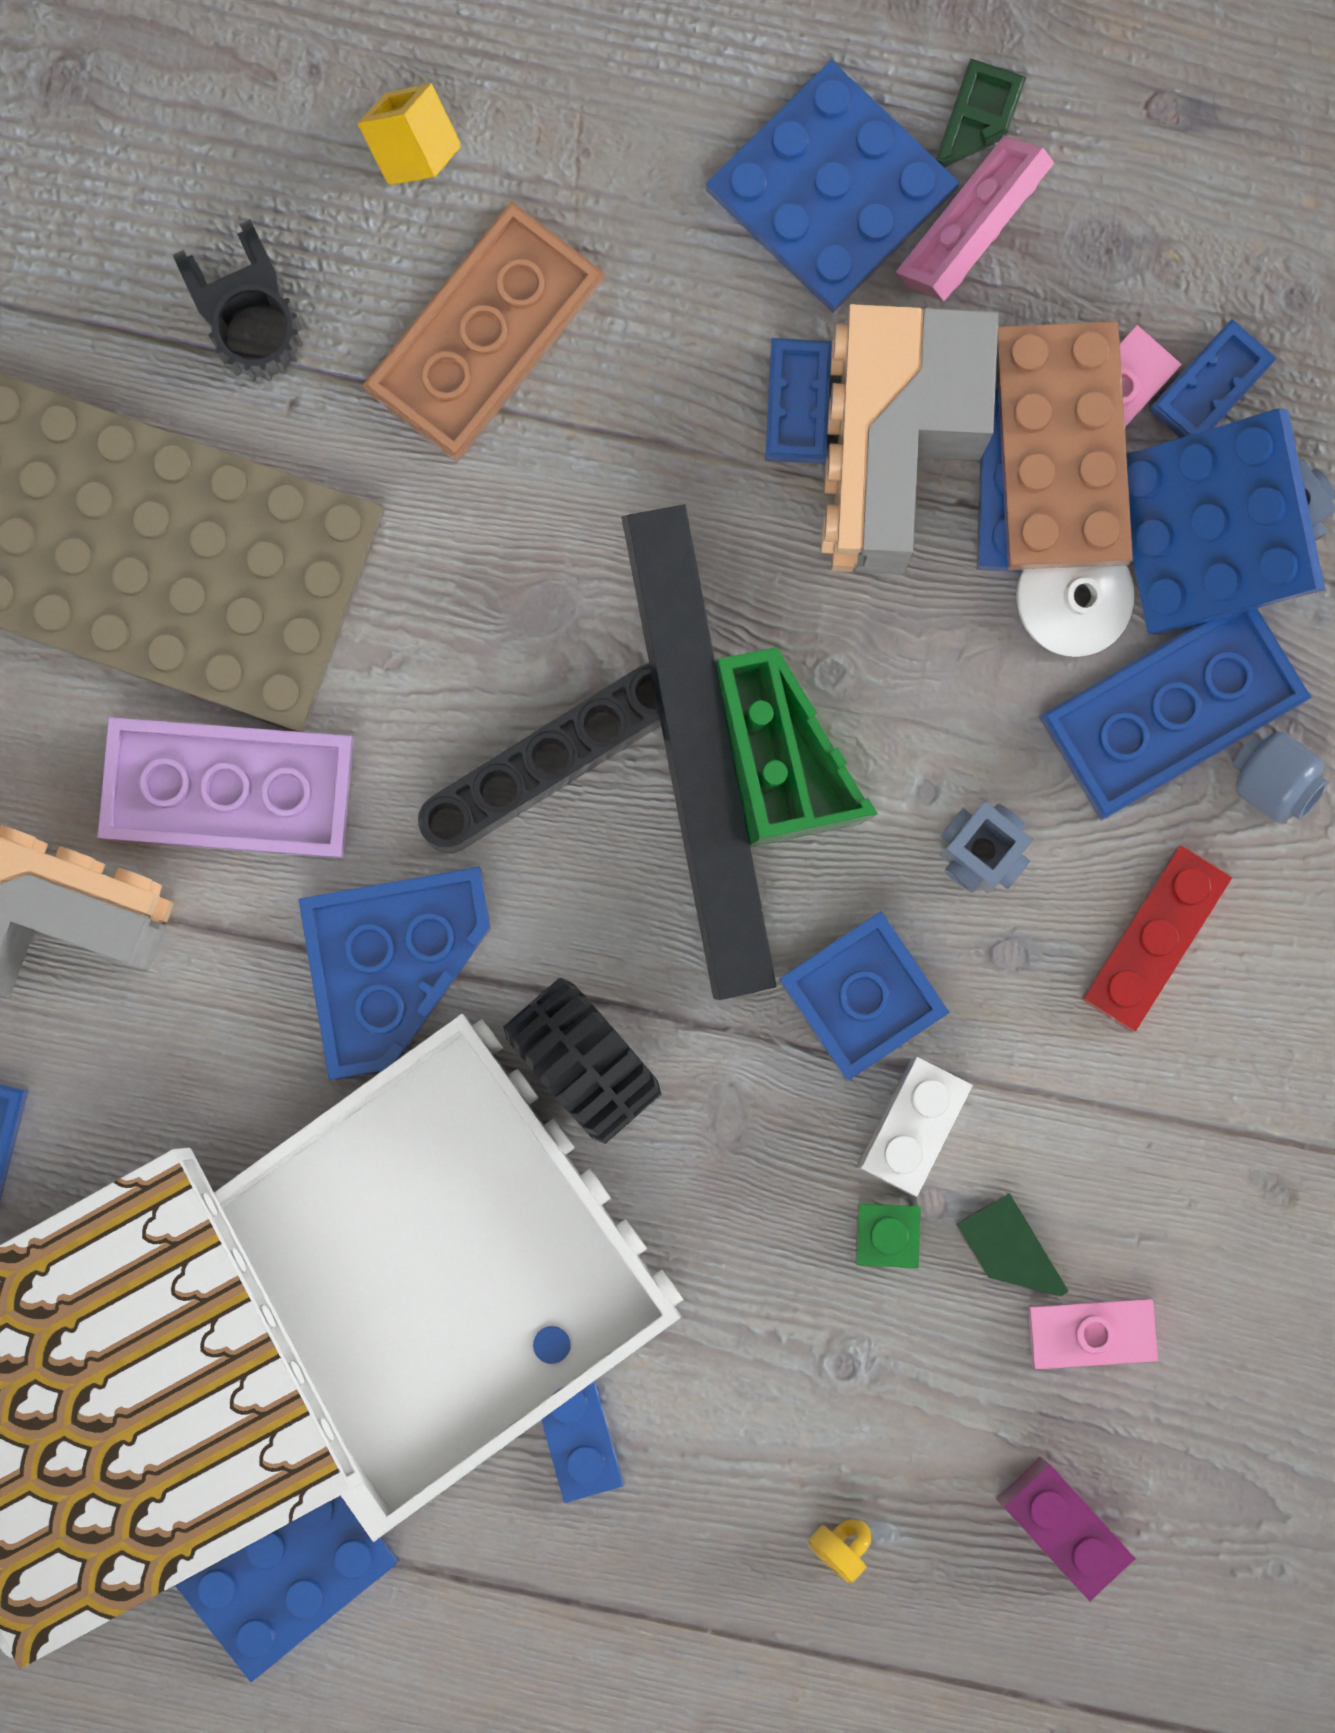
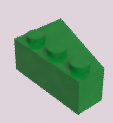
M777 647L719 658L715 661L750 848L860 825L878 814L869 798H864L845 767L847 762L838 747L834 749L815 717L817 712Z

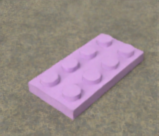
M109 717L97 838L102 841L344 859L354 738L346 735Z

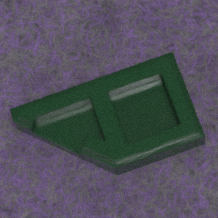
M970 58L936 160L944 168L999 142L1004 135L1007 136L1026 76Z
M1006 1193L955 1224L988 1278L1057 1296H1063L1069 1292L1010 1193Z

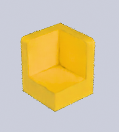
M432 83L385 92L357 123L386 182L390 185L436 177L460 149V141Z

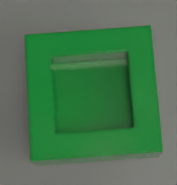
M858 1203L855 1264L860 1266L919 1268L921 1206Z

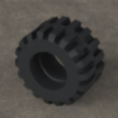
M559 977L503 1026L509 1044L592 1139L606 1144L662 1095L659 1082L652 1072L576 985L568 980Z

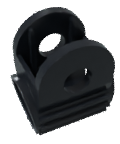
M248 219L239 224L242 232L237 234L251 263L247 267L207 284L193 255L187 256L184 249L172 255L198 312L207 326L213 331L208 336L215 345L216 353L225 365L229 364L236 376L244 373L253 382L256 380V377L266 376L267 380L271 381L273 374L279 371L286 374L285 367L291 361H298L295 353L297 347L303 346L298 333L302 330V326L290 299H284L283 289L251 220ZM264 306L281 313L286 318V334L282 344L274 353L261 359H245L228 349V329L233 319L240 312L251 307Z

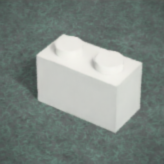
M919 1057L912 1058L857 1168L911 1196L917 1197L973 1085Z

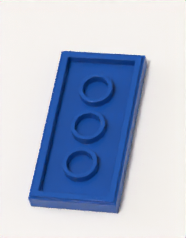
M1257 608L1195 625L1042 714L1039 718L1102 821L1312 697Z

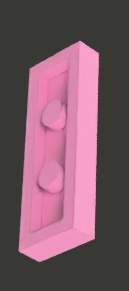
M1004 135L895 273L907 288L944 302L952 291L961 284L967 272L987 247L999 236L1002 228L1025 199L1034 192L1038 183L1054 164L1044 148Z

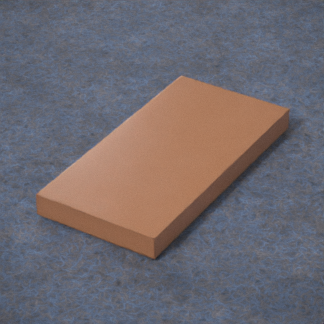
M510 201L363 383V390L458 463L605 280V273Z

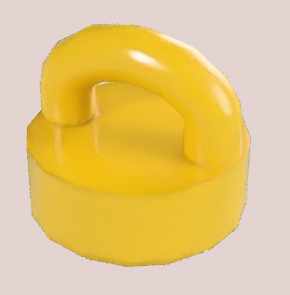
M845 1520L833 1531H830L822 1524L807 1540L809 1543L808 1547L847 1584H853L867 1569V1566L860 1557L871 1544L872 1531L862 1520ZM855 1534L856 1539L848 1547L844 1541L850 1535Z

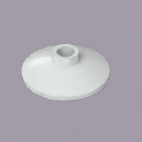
M1126 565L1023 569L1017 584V609L1026 631L1043 648L1062 656H1088L1109 647L1125 630L1133 611L1134 585ZM1080 584L1087 586L1091 593L1090 602L1085 607L1079 606L1074 600V591Z

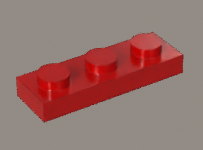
M1182 845L1178 846L1081 1000L1129 1031L1136 1032L1232 880V877Z

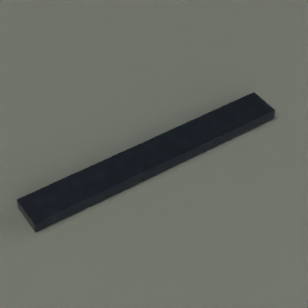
M686 504L621 516L713 999L725 1000L776 988L777 985Z

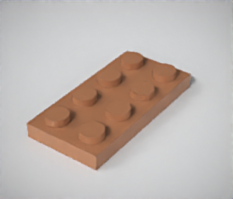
M1118 321L998 327L996 366L1008 570L1129 565L1133 560Z

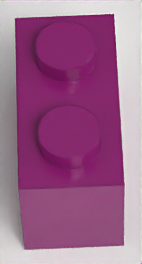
M1042 1457L1035 1461L996 1498L1089 1602L1136 1559L1059 1473Z

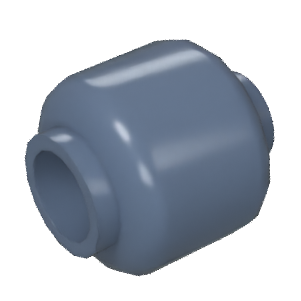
M1276 732L1262 742L1253 737L1240 751L1233 764V767L1240 771L1236 782L1237 794L1278 823L1285 822L1293 816L1299 821L1305 818L1318 803L1329 783L1323 778L1324 761L1317 754L1284 732Z

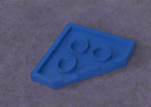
M480 867L298 899L329 1080L382 1072L400 1059L491 929Z

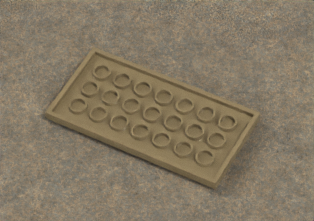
M0 373V630L289 731L304 732L384 514L383 506Z

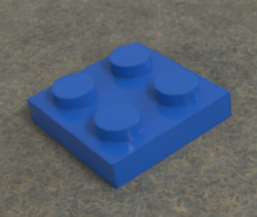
M882 911L779 979V982L846 1081H849L950 1013Z

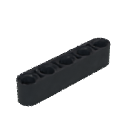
M649 663L636 668L430 797L422 805L418 814V826L425 840L433 849L442 853H456L464 850L660 727L658 709H650L643 706L636 696L639 687L644 682L652 680ZM608 712L614 715L620 724L618 733L607 741L592 739L586 733L585 725L593 714ZM547 744L559 745L568 753V761L565 767L554 774H546L534 766L536 752ZM496 776H505L516 784L514 798L503 806H492L482 797L485 784ZM445 808H454L464 816V826L461 832L450 839L436 837L431 830V822L434 815Z

